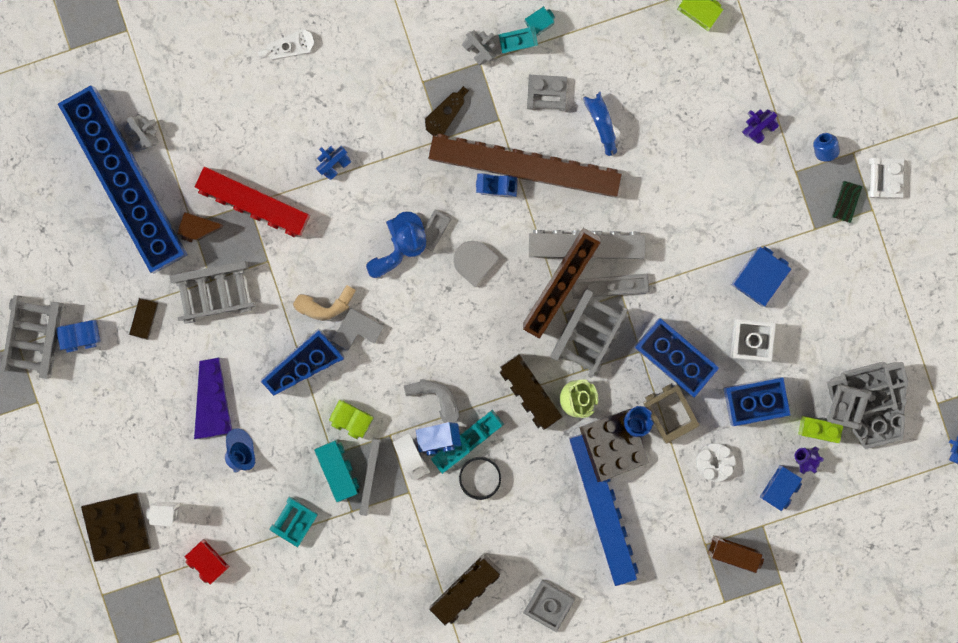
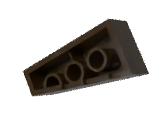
M484 553L429 607V610L445 626L448 623H454L459 617L458 614L462 610L466 611L472 605L471 601L476 597L479 598L486 591L485 588L493 584L500 577V569Z

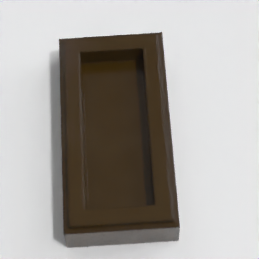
M139 298L129 335L149 340L159 303Z

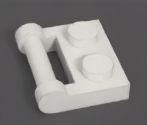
M870 158L871 179L868 197L903 198L904 159ZM879 165H883L882 191H878Z

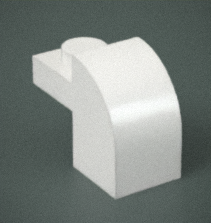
M410 433L393 441L396 452L413 481L430 472Z

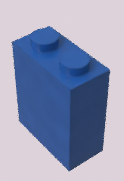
M765 246L763 248L757 247L731 284L762 307L767 305L791 271L786 260L781 257L777 259L772 255L774 252Z

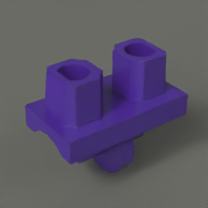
M759 109L756 113L750 110L748 112L750 118L746 121L748 126L742 133L759 144L765 139L761 130L766 127L768 131L772 132L779 127L775 119L778 116L775 112H771L768 109L765 112Z

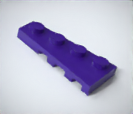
M219 357L199 361L194 439L228 434L232 430Z

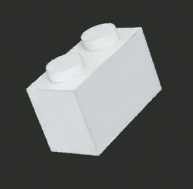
M157 501L150 505L146 515L149 525L173 526L179 522L180 503Z

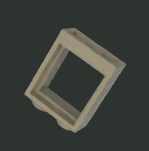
M672 383L663 387V392L657 395L654 392L646 396V401L643 402L644 406L652 412V421L665 444L700 426L681 389L677 384L673 386ZM676 392L690 421L665 433L651 405Z

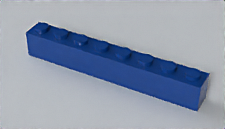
M582 434L569 437L614 585L618 586L637 580L636 574H639L636 562L632 563L630 558L633 555L630 544L626 545L625 537H628L625 526L621 527L619 519H622L619 507L615 508L613 503L616 500L613 489L609 490L608 482L611 481L607 479L597 482Z

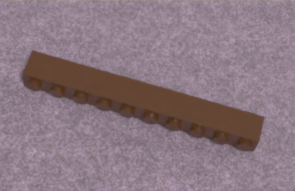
M443 134L432 137L428 157L430 161L614 198L618 196L622 174L618 173L617 169L607 168L605 171L600 170L597 165L588 164V167L580 166L581 162L569 160V163L561 162V158L552 156L550 159L542 158V154L532 153L531 156L525 155L524 151L513 149L512 152L505 151V147L498 145L490 148L486 147V143L475 141V144L467 143V139L456 138V140L448 139L449 136Z

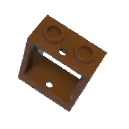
M713 535L708 554L712 559L757 573V570L762 568L764 558H762V554L758 550Z

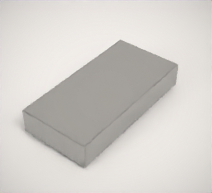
M436 209L424 227L426 235L425 248L432 252L452 220Z

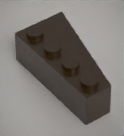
M517 354L500 366L502 370L499 373L505 381L509 379L513 385L510 389L516 397L520 395L524 401L521 405L527 413L531 411L534 416L532 421L538 429L542 427L545 430L562 418V415L520 354Z

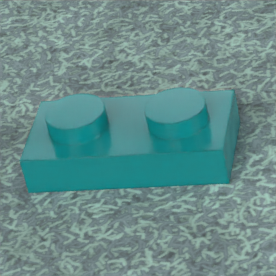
M535 26L498 34L502 53L538 46Z

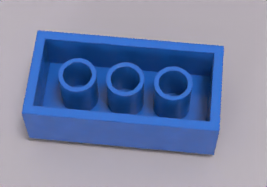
M661 318L654 322L634 346L638 352L694 398L719 369L718 366Z

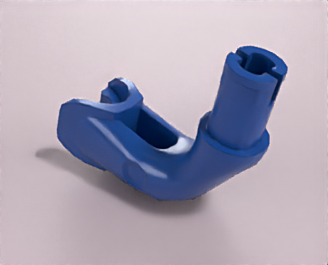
M601 91L596 94L595 99L583 97L584 104L590 112L599 132L601 142L604 144L605 154L612 156L611 151L613 154H616V136Z
M395 218L386 221L392 236L391 241L394 245V251L380 259L376 257L366 264L369 276L372 278H378L390 272L404 258V255L399 251L393 231Z

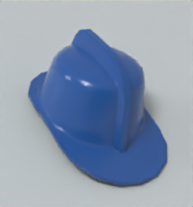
M412 212L398 214L393 222V231L399 251L408 257L420 255L426 247V235L421 219Z
M232 429L226 436L227 451L225 462L233 469L234 473L240 470H250L256 463L252 438L242 429Z

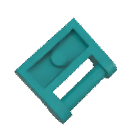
M289 496L286 506L269 530L298 548L318 514ZM293 507L298 509L286 531H283L281 527Z

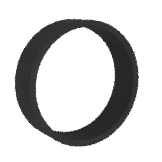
M475 457L468 460L461 468L459 483L467 496L476 500H484L492 497L498 491L501 484V473L498 466L492 460L485 457ZM485 460L493 464L497 469L499 482L491 494L478 497L471 495L463 487L461 480L462 472L472 461Z

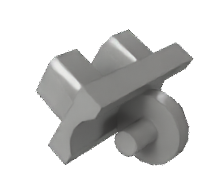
M473 30L466 34L467 38L462 43V46L468 52L474 47L480 51L474 57V60L479 65L497 57L492 50L496 46L492 41L495 37L493 33L487 35L482 31L478 34Z
M140 115L130 116L127 119L128 124L124 127V131L129 136L137 133L140 138L135 142V145L140 151L156 146L159 143V140L154 135L157 133L154 128L157 124L155 119L149 121L146 117L141 118Z

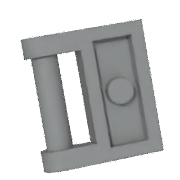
M529 75L527 109L549 108L565 111L567 77ZM533 95L560 96V101L533 100Z
M838 384L827 421L854 429H861V420L872 392ZM856 396L861 397L854 419L850 420L849 417Z

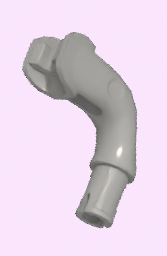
M421 379L420 382L404 385L406 396L420 393H436L440 401L441 411L439 413L444 423L458 421V407L450 389L446 386L425 379Z

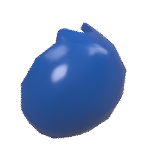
M636 406L629 410L624 418L626 431L633 437H643L650 433L654 424L651 418L652 412L644 406Z

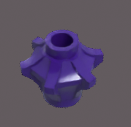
M815 446L811 449L799 448L795 452L794 457L796 463L800 466L802 474L809 471L815 474L820 462L824 461V458L820 457L818 453V447Z

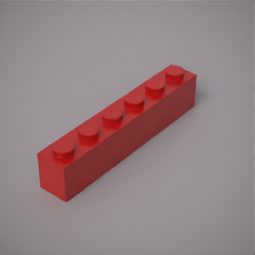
M203 167L194 186L199 189V194L207 198L209 195L216 197V202L225 206L227 203L234 205V210L242 214L245 210L251 213L250 217L257 221H261V219L269 221L267 225L277 230L280 226L286 229V234L294 238L296 235H302L311 216L207 167Z

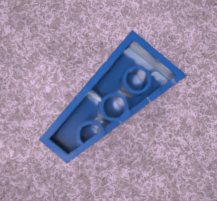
M318 328L261 379V383L274 396L321 370L342 361L344 356Z

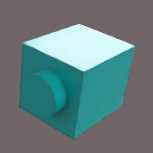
M543 6L525 18L524 22L527 27L535 26L536 36L554 25L553 19H555V16L550 9L546 10Z

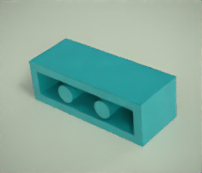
M336 439L315 448V454L336 503L358 494L360 484L357 478H353L350 472L353 470L350 461L344 458L343 453H345L343 444L341 442L338 443Z

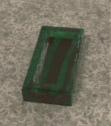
M847 181L842 182L831 218L851 223L862 186Z

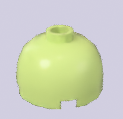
M586 379L570 381L561 390V407L572 417H589L594 413L592 411L594 406L598 404L597 390Z

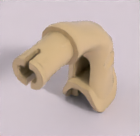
M346 285L340 297L335 300L330 308L318 305L313 301L312 297L304 294L297 296L293 306L295 310L310 318L320 321L330 320L349 308L348 304L356 290Z

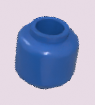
M822 133L815 138L813 147L818 160L829 162L838 157L840 148L836 136L830 133Z

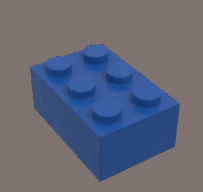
M783 377L723 387L731 426L791 416Z

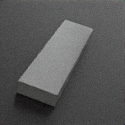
M648 273L577 279L572 287L573 299L581 298L585 288L592 290V296L594 297L649 293Z
M379 438L372 439L359 512L360 515L364 516L368 515L381 442Z

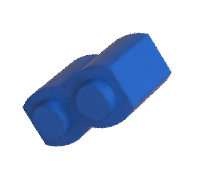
M97 320L56 327L60 350L66 349V353L78 351L77 347L85 346V349L97 347L96 343L101 342Z

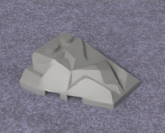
M879 362L844 371L841 373V376L834 377L827 382L832 401L838 384L872 392L861 420V429L851 428L865 449L903 440L904 411L907 402L906 389L908 387V378L903 362L888 364ZM856 396L849 417L850 420L854 419L861 397Z

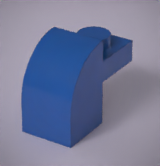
M477 173L476 193L489 196L517 197L518 178Z

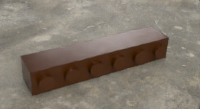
M584 227L582 228L523 322V330L539 339L541 338L600 245L601 240L599 236Z

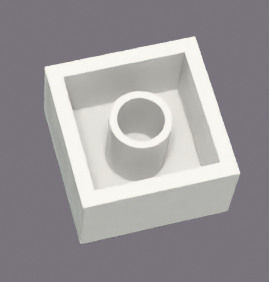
M734 319L730 357L772 362L776 323Z

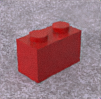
M205 539L200 541L184 556L187 559V565L191 569L195 568L200 573V579L204 583L208 582L210 585L230 567Z

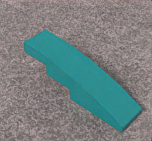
M492 409L460 434L461 446L454 447L455 451L443 452L441 450L430 460L443 474L501 428L504 423Z

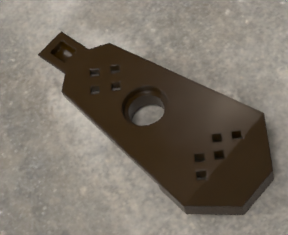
M463 86L458 93L453 92L425 118L426 131L432 136L444 135L465 103L463 97L469 90ZM449 107L452 111L450 114H445L444 109Z

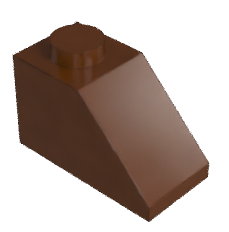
M184 212L177 234L182 235V240L192 243L193 239L199 241L223 229L224 225Z

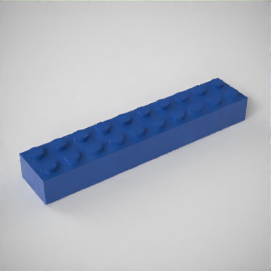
M90 85L58 103L60 110L150 273L155 274L188 256L98 90Z

